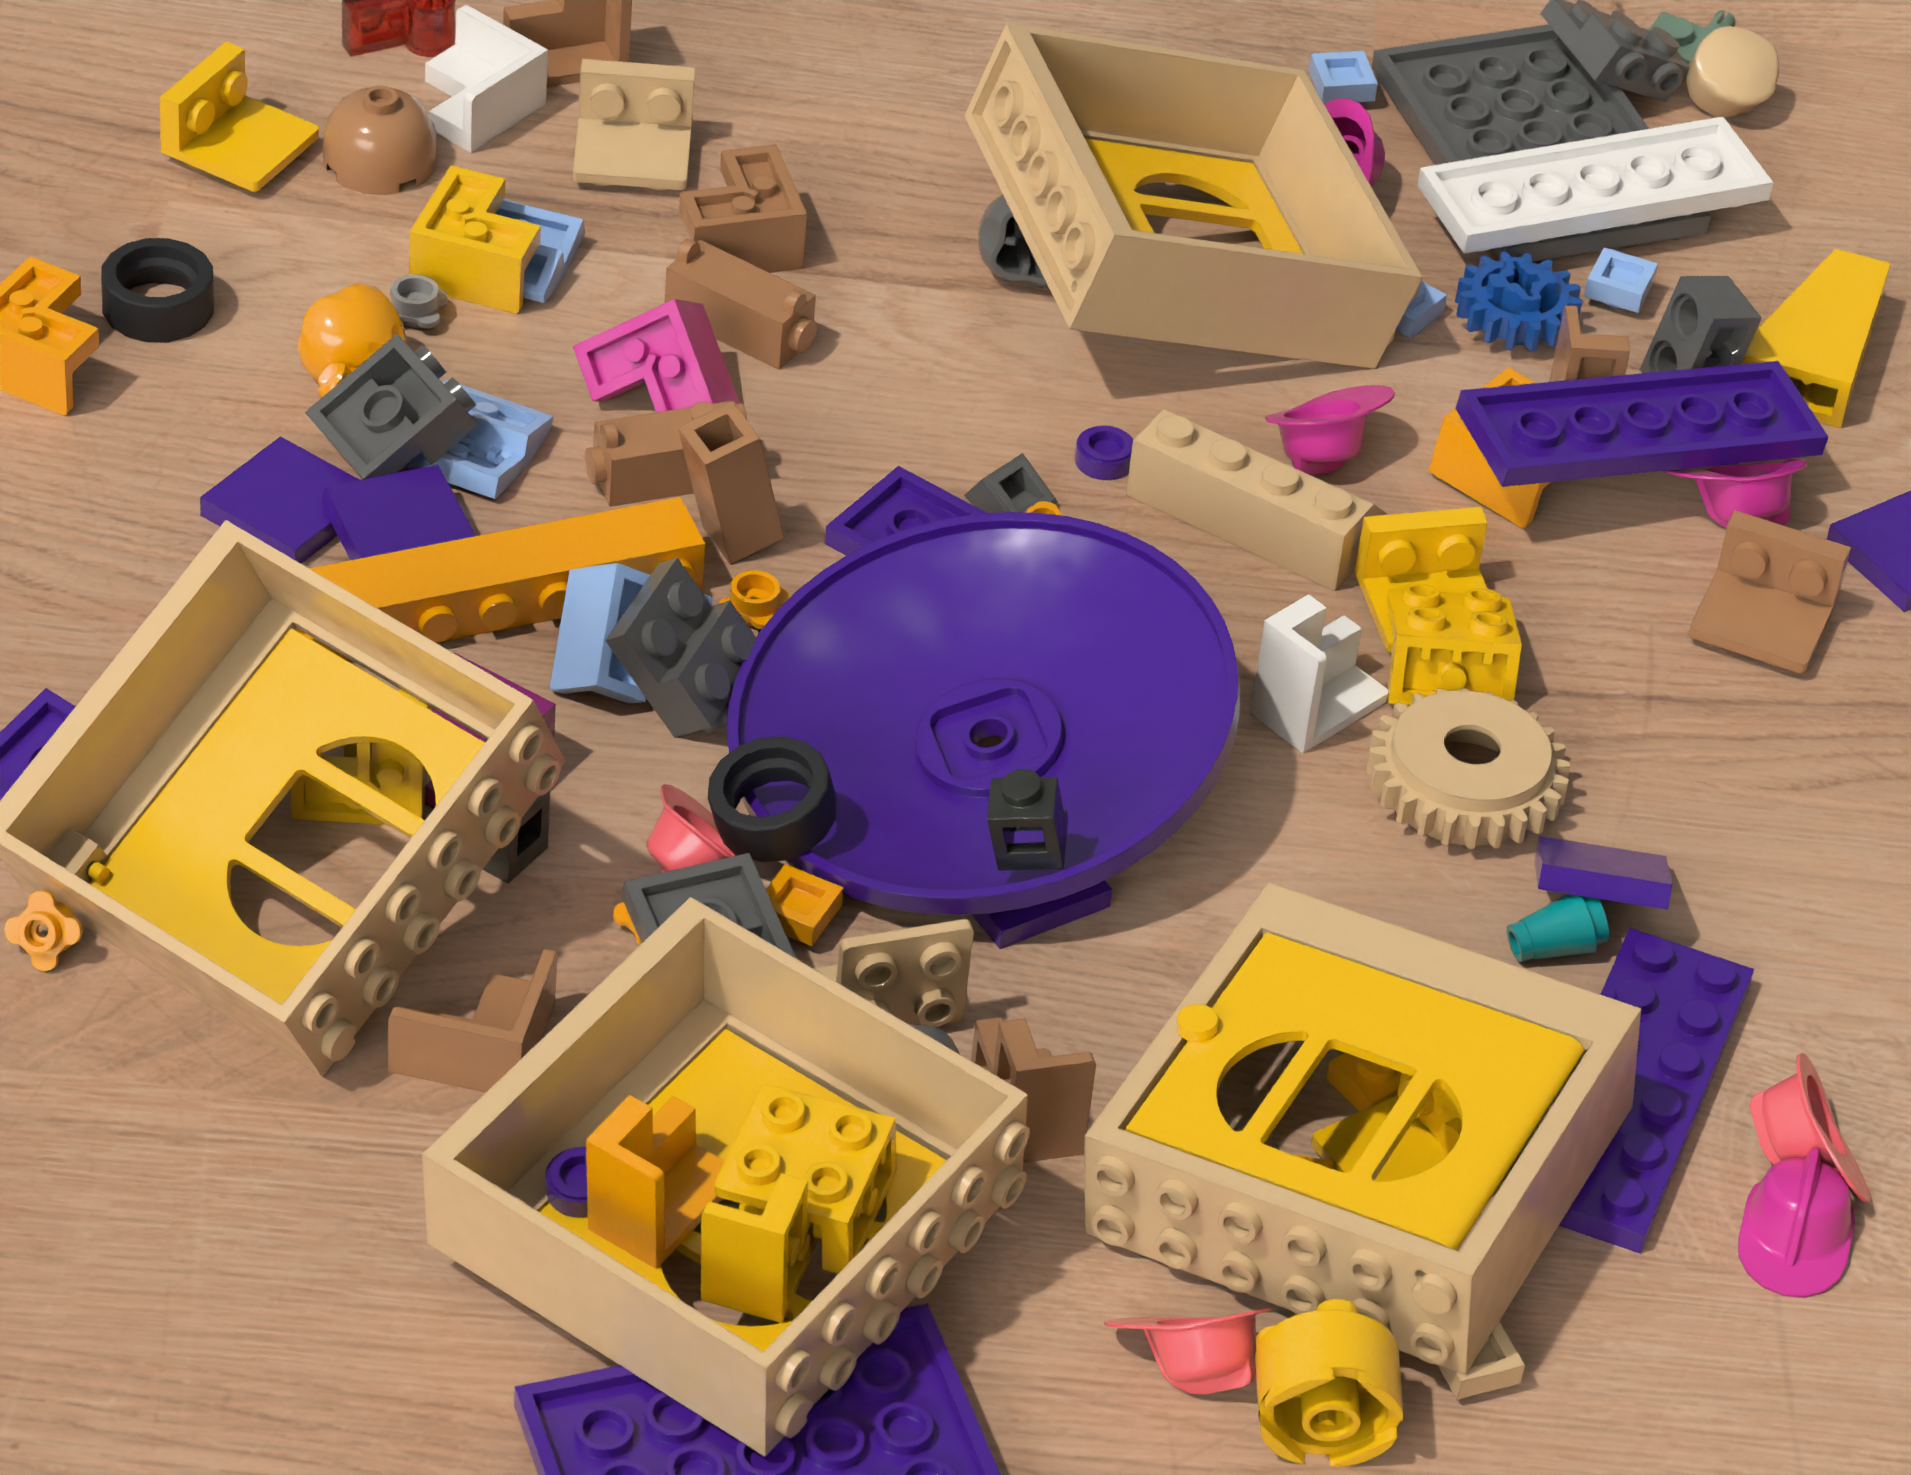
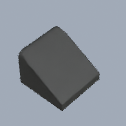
M1023 453L981 479L964 495L971 504L987 513L1026 512L1028 508L1037 502L1047 501L1054 504L1058 502Z

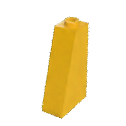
M1834 249L1756 330L1741 364L1779 361L1819 423L1841 428L1881 305L1891 263Z

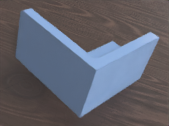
M619 563L569 570L550 682V689L561 694L593 691L628 704L645 702L646 697L605 640L650 576L649 574ZM703 594L712 606L713 597Z

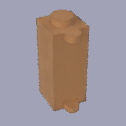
M689 238L683 240L677 251V259L666 268L664 304L673 299L703 304L716 340L778 370L798 353L806 352L812 345L817 333V323L814 321L815 294L702 240L698 242Z
M731 401L714 403L713 406L717 409ZM733 401L747 420V413L744 404H736L735 401ZM692 407L595 422L594 446L586 449L585 463L590 482L592 484H600L609 507L694 493L677 428L692 421L690 415Z
M733 401L717 409L710 402L696 403L690 409L692 421L677 428L702 526L731 565L784 539L760 437Z

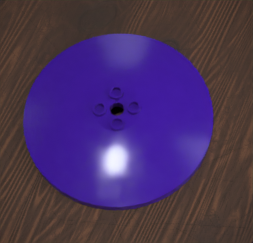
M1030 512L972 514L923 524L879 539L848 554L799 588L762 628L756 637L748 659L742 662L729 702L727 721L728 749L730 753L736 747L758 738L785 736L805 741L822 754L830 771L837 797L836 820L822 841L808 852L788 859L798 869L844 887L843 894L890 909L942 915L996 913L1053 901L1092 887L1124 871L1150 854L1176 833L1197 811L1213 789L1228 761L1236 738L1240 716V681L1232 639L1226 623L1212 598L1182 566L1152 545L1111 527L1069 516ZM988 736H999L1004 739L1000 744L993 747L984 748L975 745L979 740ZM1017 769L1032 770L1039 777L1058 778L1063 809L1067 810L1068 814L1064 869L998 871L987 822L991 778H1004L1008 773ZM791 781L770 782L753 789L742 800L750 816H775L795 807L805 798L810 789L803 784ZM1015 831L1014 843L1045 842L1043 831Z

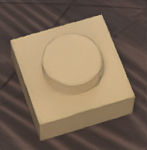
M1499 1321L1466 1375L1440 1365L1438 1367L1456 1399H1461L1521 1384L1525 1364Z

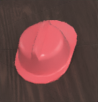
M669 784L661 786L660 794L664 808L646 845L650 855L661 866L660 873L737 856L735 852L724 845L716 828L713 815L709 810L684 791Z
M1804 1052L1800 1053L1796 1058V1074L1756 1094L1750 1101L1749 1108L1760 1146L1767 1159L1773 1164L1783 1159L1805 1158L1812 1147L1820 1149L1821 1162L1828 1164L1841 1173L1855 1194L1864 1203H1867L1871 1200L1869 1189L1850 1149L1835 1124L1818 1073L1809 1057Z
M1271 1308L1221 1318H1119L1104 1321V1325L1115 1328L1143 1329L1161 1374L1173 1386L1190 1394H1210L1248 1386L1253 1381L1255 1376L1256 1315L1269 1312Z

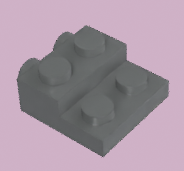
M1550 0L1540 13L1595 81L1666 102L1671 94L1682 84L1684 77L1689 71L1690 66L1678 53L1677 50L1680 45L1673 36L1658 27H1653L1651 31L1640 28L1629 17L1618 11H1613L1611 15L1603 13L1583 0H1577L1576 3L1565 0Z
M398 334L305 412L362 479L397 473L419 453L433 465L478 426L468 413L476 406V403L453 377L443 384L439 378L446 371L430 351L422 345L414 352Z
M674 558L658 563L605 641L675 738L700 730L703 733H711L727 723L728 702L731 698L736 676L742 662L748 659L756 637L731 601L711 606L680 560Z
M750 853L624 881L622 899L641 944L682 904L692 897L792 957H796Z

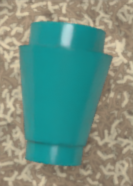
M1567 894L1520 919L1518 922L1508 925L1507 937L1515 959L1518 962H1523L1530 959L1538 960L1595 953L1597 945L1608 942L1609 926L1599 899Z

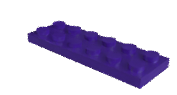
M1779 361L1467 389L1460 391L1455 408L1502 487L1819 456L1823 454L1829 438Z
M1629 928L1600 995L1641 1008L1633 1107L1559 1226L1641 1254L1750 988L1754 973L1753 968Z

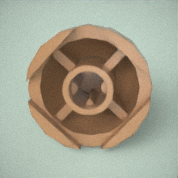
M381 85L360 89L342 98L328 116L323 141V165L326 170L330 167L336 172V181L345 188L364 194L390 195L400 192V183L409 182L416 178L417 187L425 183L435 171L437 155L435 125L423 104L410 94Z

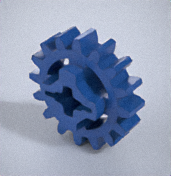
M1501 252L1500 260L1495 262L1484 255L1480 257L1478 267L1467 265L1464 277H1459L1455 303H1458L1456 315L1458 318L1468 319L1466 329L1469 332L1485 331L1484 342L1491 343L1499 338L1505 340V346L1508 350H1513L1516 345H1526L1530 351H1537L1539 341L1555 347L1557 345L1564 306H1577L1578 316H1580L1583 301L1579 299L1581 287L1578 284H1569L1571 273L1567 270L1554 273L1551 270L1553 261L1549 259L1536 264L1532 263V257L1529 253H1524L1522 257H1511L1507 252Z

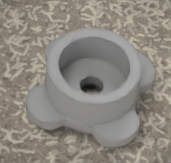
M417 274L405 275L395 280L390 288L391 303L397 309L404 326L410 328H432L439 324L440 315L438 311L440 307L447 304V294L442 289H439L433 279Z

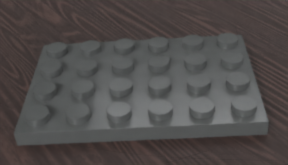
M1549 24L1374 50L1372 70L1435 165L1649 129L1622 89L1595 81ZM1708 211L1688 216L1642 222L1637 225L1619 226L1591 231L1585 234L1562 236L1491 250L1498 260H1500L1501 252H1507L1511 257H1522L1524 253L1531 254L1532 262L1564 256H1576L1582 253L1601 251L1604 247L1609 249L1625 248L1632 245L1706 234L1711 215Z

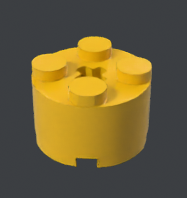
M1330 1299L1318 1305L1315 1311L1295 1315L1281 1321L1277 1325L1269 1326L1259 1331L1256 1336L1255 1363L1260 1435L1265 1444L1274 1453L1288 1461L1304 1465L1305 1454L1329 1455L1330 1466L1346 1467L1371 1460L1384 1453L1393 1445L1397 1439V1427L1400 1421L1403 1423V1399L1398 1344L1388 1328L1375 1319L1359 1314L1357 1306L1351 1301Z

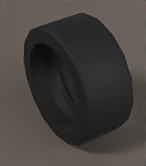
M145 238L129 242L111 252L101 267L102 314L113 329L126 337L145 342H171L190 337L204 328L214 314L213 265L204 252L189 243L170 238ZM148 283H168L186 289L181 293L167 297H148L130 291L134 287Z
M785 736L765 737L750 741L736 747L722 758L709 778L707 798L716 828L724 845L737 855L750 853L752 860L785 861L808 852L827 836L836 820L837 797L830 771L822 754L805 741ZM791 781L803 784L810 789L805 798L795 807L775 816L753 817L735 810L743 797L753 789L770 782Z

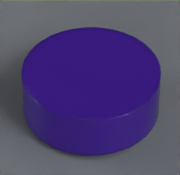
M1100 425L1088 428L1077 438L1075 464L1081 472L1095 479L1116 480L1123 478L1129 474L1133 438L1127 432L1113 426Z
M574 1147L560 1152L549 1162L545 1173L546 1196L551 1206L558 1212L569 1217L587 1218L586 1147Z

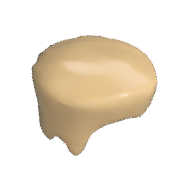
M1734 26L1715 29L1703 39L1691 58L1690 68L1686 74V85L1690 98L1697 106L1715 117L1728 118L1738 114H1747L1759 103L1771 97L1775 91L1779 77L1777 50L1772 42L1750 30Z

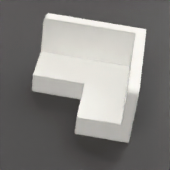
M468 5L459 8L456 11L455 45L425 63V82L452 96L429 111V116L435 125L436 134L472 153L546 105L548 49Z
M1309 594L1264 620L1250 707L1251 715L1302 753L1307 752L1385 704L1389 692L1386 687L1355 665L1362 628L1345 615L1323 627L1327 607Z

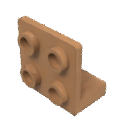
M1734 510L1727 524L1716 573L1693 618L1689 636L1711 644L1714 647L1727 649L1769 663L1778 668L1805 673L1837 603L1851 547Z

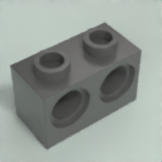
M1680 276L1639 370L1642 373L1739 365L1745 357L1762 317L1729 276Z

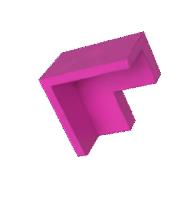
M673 299L573 346L590 396L594 402L603 403L646 383L656 412L688 408L703 401L710 402L711 404L735 401L736 404L739 403L703 304Z

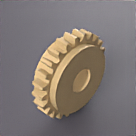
M1465 688L1456 691L1437 689L1435 694L1426 697L1419 693L1413 695L1412 704L1409 707L1398 702L1394 704L1392 716L1382 715L1380 717L1378 730H1373L1371 735L1366 774L1372 775L1369 787L1371 792L1382 793L1380 801L1382 809L1394 808L1397 813L1396 822L1400 825L1408 823L1418 830L1417 835L1422 837L1425 835L1440 840L1445 845L1450 843L1465 845L1468 849L1485 845L1500 848L1502 842L1510 839L1518 844L1524 842L1527 829L1540 834L1543 832L1545 820L1555 821L1557 818L1559 805L1564 804L1569 783L1570 761L1564 760L1565 744L1553 743L1555 729L1553 727H1542L1538 722L1539 715L1537 713H1528L1517 705L1518 702L1514 700L1508 701L1494 696V693L1469 691ZM1444 742L1476 744L1497 751L1500 754L1489 763L1469 764L1459 761L1450 755L1445 748Z

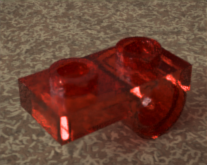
M342 0V46L350 57L405 45L410 52L416 55L436 57L455 45L456 0Z

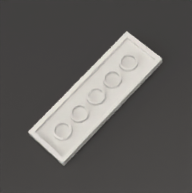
M1717 117L1421 167L1417 186L1465 254L1768 201L1773 181L1725 118Z

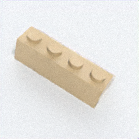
M1165 409L1133 439L1126 490L1127 496L1333 591H1336L1355 570L1364 517L1389 515L1376 505L1341 488L1330 485L1295 469L1291 465L1275 460L1242 445L1238 441L1229 439Z

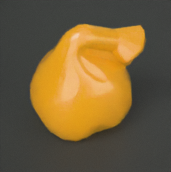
M361 283L352 284L336 293L324 296L308 308L303 317L298 351L301 364L320 386L318 393L321 398L396 334L406 342L405 329L397 309L377 287Z

